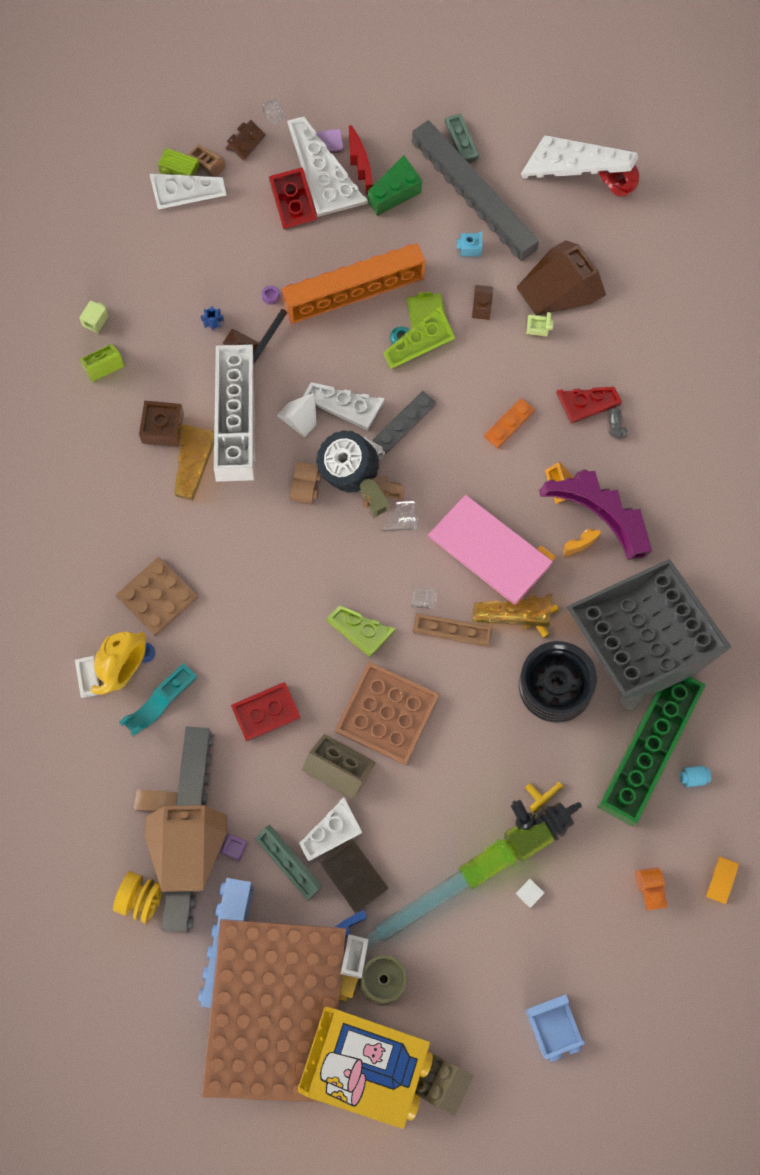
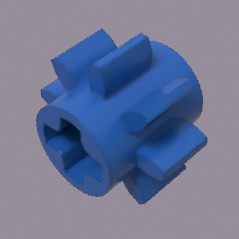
M213 306L207 310L204 309L205 315H201L204 327H209L211 330L217 327L220 328V321H224L221 310H216Z

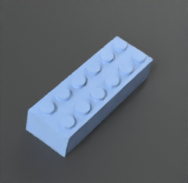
M226 878V883L222 882L220 895H222L221 904L218 903L216 908L218 922L212 928L211 937L214 938L213 946L209 945L207 958L210 961L209 966L204 968L202 980H205L204 989H200L198 996L201 1007L211 1008L220 919L248 920L254 890L251 882Z

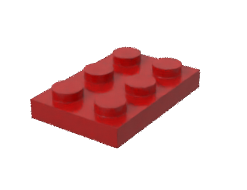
M285 682L231 705L246 742L301 718Z

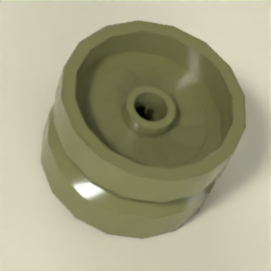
M388 955L376 956L369 960L363 968L362 978L359 979V986L363 996L371 1003L378 1005L390 1004L398 999L404 992L407 984V974L402 963L395 957ZM385 976L387 980L385 983H381L380 977Z

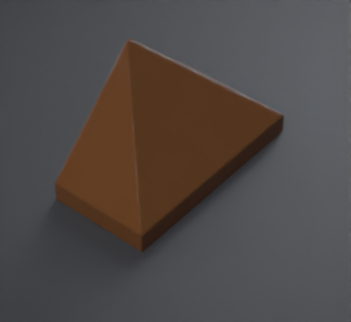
M232 328L223 344L253 345L254 352L259 342Z

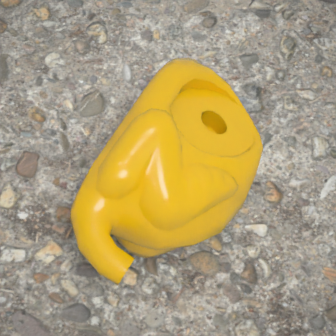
M128 631L119 632L108 636L103 641L95 656L94 671L96 677L104 684L102 686L93 685L91 687L92 693L104 695L114 690L119 691L130 681L145 656L147 636L144 632L136 634Z

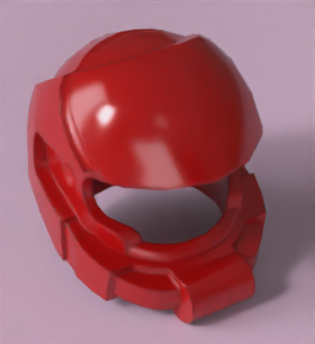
M636 165L633 166L631 171L609 173L608 170L599 172L602 181L607 184L616 196H626L632 193L639 184L640 177Z

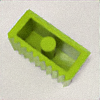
M165 148L158 162L161 174L196 176L200 168L197 158L169 148Z

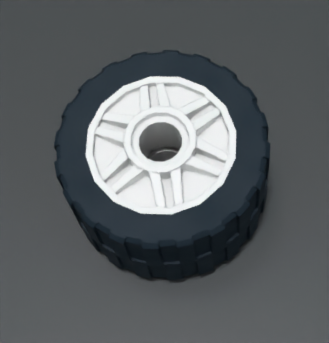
M345 430L335 432L328 436L320 445L321 447L316 458L318 471L328 483L337 489L349 493L358 492L363 480L374 479L377 476L379 469L377 451L358 433Z

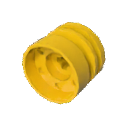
M133 871L127 872L116 894L113 912L127 917L132 909H134L133 919L138 920L141 917V922L148 924L161 901L162 892L159 882L157 881L154 884V880L149 878L143 886V875Z

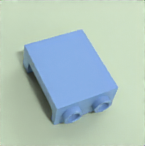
M566 994L525 1010L543 1059H550V1062L562 1058L561 1053L569 1051L570 1054L582 1050L581 1046L585 1044L569 1008V1000Z

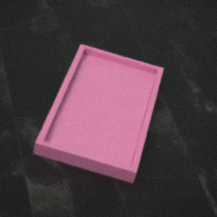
M467 495L428 534L431 540L514 605L524 597L553 564L549 558Z

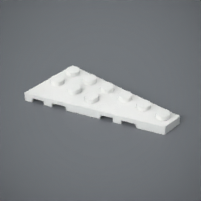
M544 135L523 169L521 176L522 179H527L529 176L537 175V178L549 174L569 176L582 175V172L590 171L591 174H597L598 171L608 170L609 173L626 172L632 170L638 159V154L636 152Z

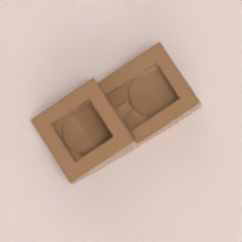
M136 790L134 810L155 812L163 806H176L178 793Z

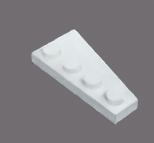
M313 382L310 383L303 395L304 397L314 393L316 407L366 431L369 430L385 402V398H374L363 393L362 395L351 393V391L345 389L344 391L337 390L334 387Z

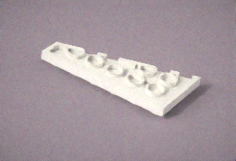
M300 117L288 120L289 131L300 165L304 169L317 217L368 204L366 197L360 193L359 188L351 181L347 172L334 155L329 152L325 143L319 139L306 118Z

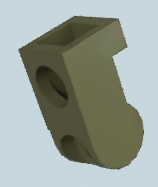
M363 480L360 484V494L371 505L369 513L374 519L388 511L390 503L374 480Z

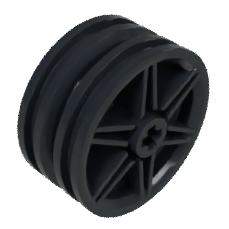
M552 641L538 646L527 656L520 674L519 693L524 705L533 715L548 722L559 723L576 718L587 708L596 689L597 673L594 663L585 651L568 642ZM556 661H561L563 665H556ZM543 668L545 673L539 674L537 670ZM572 673H578L579 677L573 678ZM554 681L558 682L559 688L555 687ZM539 688L543 689V691L541 693H537L535 689ZM570 693H577V696L572 698ZM553 698L557 699V705L552 704L551 700Z

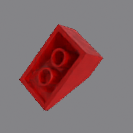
M303 167L269 176L270 186L283 229L317 220Z

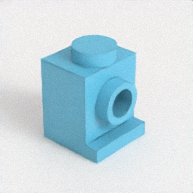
M482 232L478 234L461 233L460 238H457V249H460V256L481 257Z

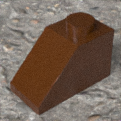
M475 285L472 318L490 320L493 298L492 286Z

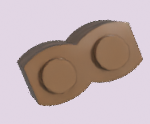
M296 462L290 491V501L313 504V500H317L319 488H316L317 482H321L322 477L318 471V465Z

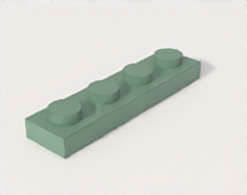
M271 825L266 826L255 839L308 901L321 889L322 885Z

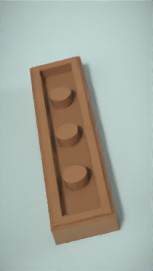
M416 613L413 629L415 634L489 647L492 627L419 613Z

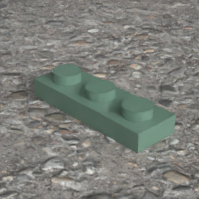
M462 114L446 117L445 124L456 150L467 162L478 160L479 154Z

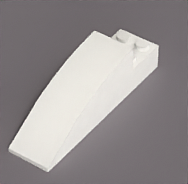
M253 345L216 346L215 479L216 482L254 480L256 433Z

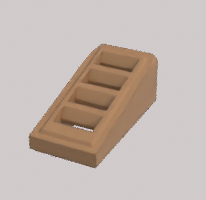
M199 144L188 154L191 157L197 158L200 168L213 177H217L226 167L222 157Z

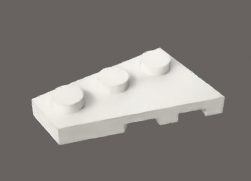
M344 797L299 843L308 862L362 834Z

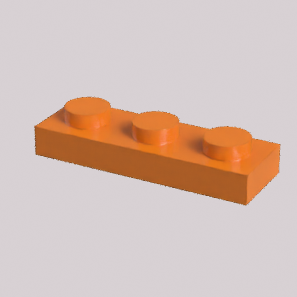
M520 398L485 433L484 438L498 449L534 413L535 409Z

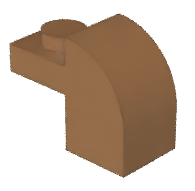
M378 476L372 479L385 497L403 500L405 486L397 482L387 483L388 476ZM364 499L363 507L369 508L371 505L367 499Z

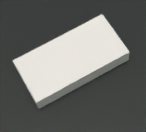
M95 656L75 659L81 698L97 695L91 692L93 685L100 686L99 679L94 671Z

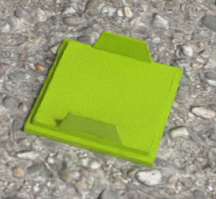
M430 291L418 293L417 296L406 297L411 328L440 305L445 314L442 293L432 294Z

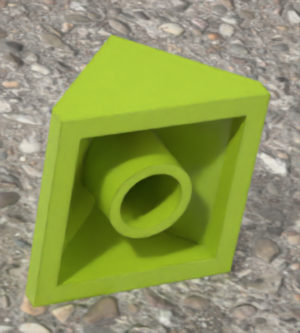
M112 343L79 359L91 382L125 367L119 351Z

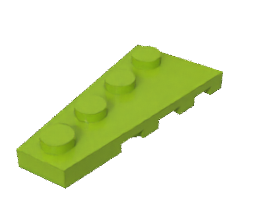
M441 305L383 352L390 369L455 339Z

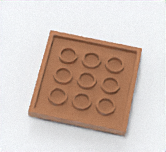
M368 662L335 728V733L406 766L439 694Z

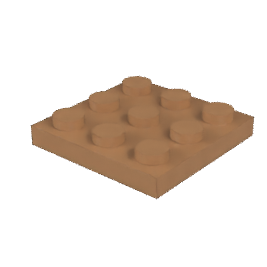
M160 557L156 558L116 594L117 598L154 636L159 634L198 598Z

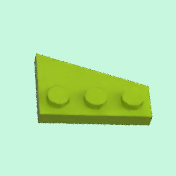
M341 605L326 620L369 657L383 645L396 629L391 626H384L377 620L365 618L360 613Z

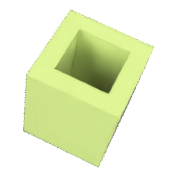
M90 300L79 318L83 327L99 333L109 315L102 303H95Z

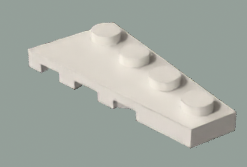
M150 174L158 209L226 196L223 177Z

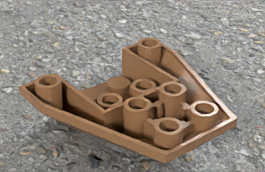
M206 805L163 806L146 816L144 835L161 892L204 891L227 835L226 814Z

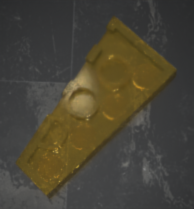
M182 424L183 432L180 439L181 449L178 456L179 466L176 473L174 494L176 497L194 500L214 447V431Z
M546 594V597L542 598L528 596V599L520 600L516 605L512 604L509 600L507 602L494 600L474 603L472 622L550 627L552 594Z

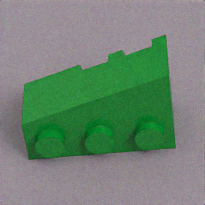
M405 155L368 190V204L377 216L422 193V179Z

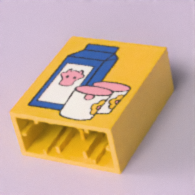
M325 1006L297 1092L308 1098L404 1129L406 1121H412L419 1109L420 1097L415 1094L419 1078L426 1077L432 1066L433 1054L428 1051L430 1042Z

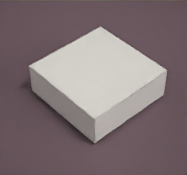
M529 879L515 894L531 908L544 892Z

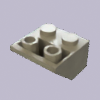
M433 1054L431 1069L426 1077L419 1078L415 1094L455 1116L474 1075Z

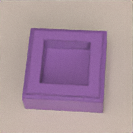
M229 834L221 854L240 861L248 842Z

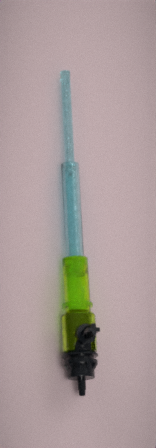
M521 800L513 801L510 807L517 818L515 821L516 825L504 833V838L502 840L497 839L495 843L487 847L483 852L458 867L459 872L375 925L376 930L364 937L369 939L367 948L380 939L383 942L390 939L468 887L471 890L476 888L510 865L513 867L515 865L514 862L517 860L524 862L552 844L554 840H559L558 835L560 837L564 836L567 829L574 825L570 815L582 807L581 803L577 802L565 808L562 803L558 802L554 806H545L543 812L539 809L536 815L528 813Z

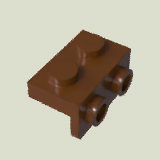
M252 120L247 123L243 122L237 128L239 132L236 135H231L227 140L229 144L225 147L226 150L231 148L243 161L266 135Z

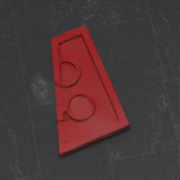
M614 386L595 387L588 390H580L578 388L571 391H564L563 389L556 391L571 424L622 404V400Z

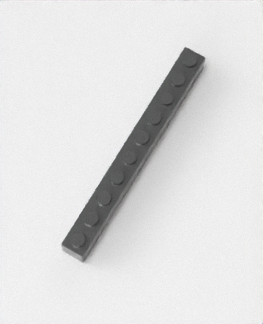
M429 120L412 131L413 145L421 150L425 159L431 161L436 171L441 172L446 182L451 183L457 194L466 200L467 205L477 212L478 217L488 224L489 229L499 236L500 241L510 248L511 253L522 261L538 249L539 239Z
M189 726L185 728L176 806L207 805L208 794L205 793V785H209L210 773H207V768L212 763V754H209L210 746L214 744V734H211L210 728ZM193 891L166 892L162 931L189 933V929L193 928L194 916H191V909L195 908L196 895H193Z

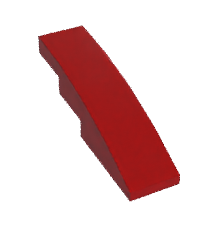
M349 125L350 165H357L358 180H365L366 195H368V190L373 186L369 160L361 139L353 126Z

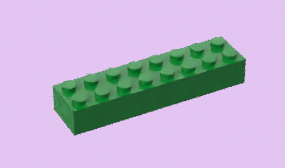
M689 677L662 691L655 692L597 808L632 827L638 823L706 684Z

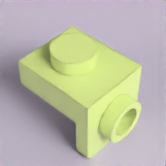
M547 312L546 317L528 315L526 334L547 337L549 330L553 329L554 319H551V313Z

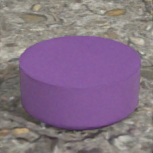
M267 286L262 290V299L266 304L272 305L279 301L280 293L275 286Z

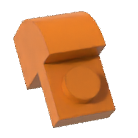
M656 867L635 871L639 892L643 893L646 911L668 908L664 890L665 882L661 870Z

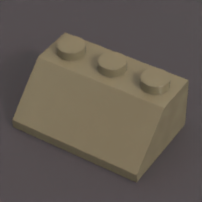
M323 734L309 752L301 771L336 789L343 795L354 799L376 762Z

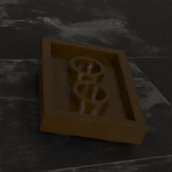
M353 839L320 862L322 868L355 914L388 890L387 885Z

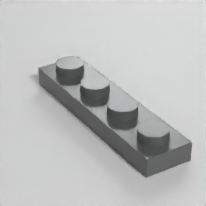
M422 391L373 439V442L382 446L385 454H387L436 406V401Z

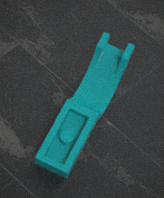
M183 663L154 690L151 697L139 710L131 715H126L119 724L121 726L125 725L131 731V735L133 737L152 725L163 714L169 704L197 679V675Z

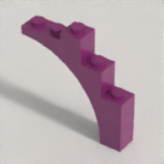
M580 470L573 478H567L562 481L548 480L539 489L540 497L567 499L586 507L598 515L617 536L627 560L644 558L652 552L641 509L633 510V508H626L623 510L618 490H600L595 471Z

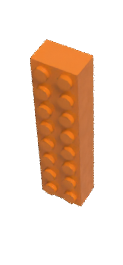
M418 243L408 244L401 249L390 250L386 254L375 255L368 260L357 261L353 265L339 267L335 271L324 272L317 277L306 278L296 284H288L281 288L283 306L288 312L287 316L290 324L423 280L426 261Z

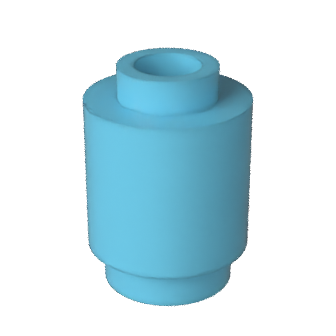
M684 767L679 774L680 782L685 787L705 786L706 783L711 782V773L708 767Z

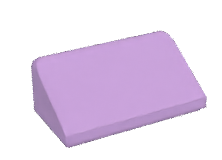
M340 129L316 132V135L325 143L330 153L343 151Z

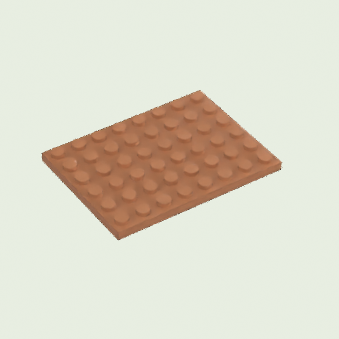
M220 919L202 1097L320 1102L298 1093L297 1090L324 1007L337 1010L339 1008L342 977L340 973L344 956L346 928Z

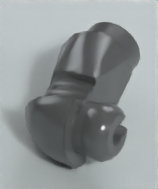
M611 409L608 416L611 430L609 434L616 439L626 437L627 428H621V410Z

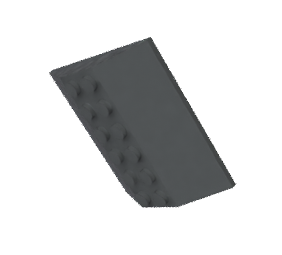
M670 559L567 606L568 611L624 699L662 691L697 674L731 649L727 639Z

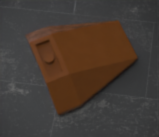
M567 240L551 248L517 286V290L536 316L547 314V312L551 313L590 305L606 296L599 271L579 244Z

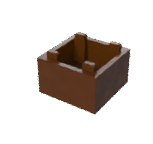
M144 400L139 431L142 444L179 447L184 416L182 404Z

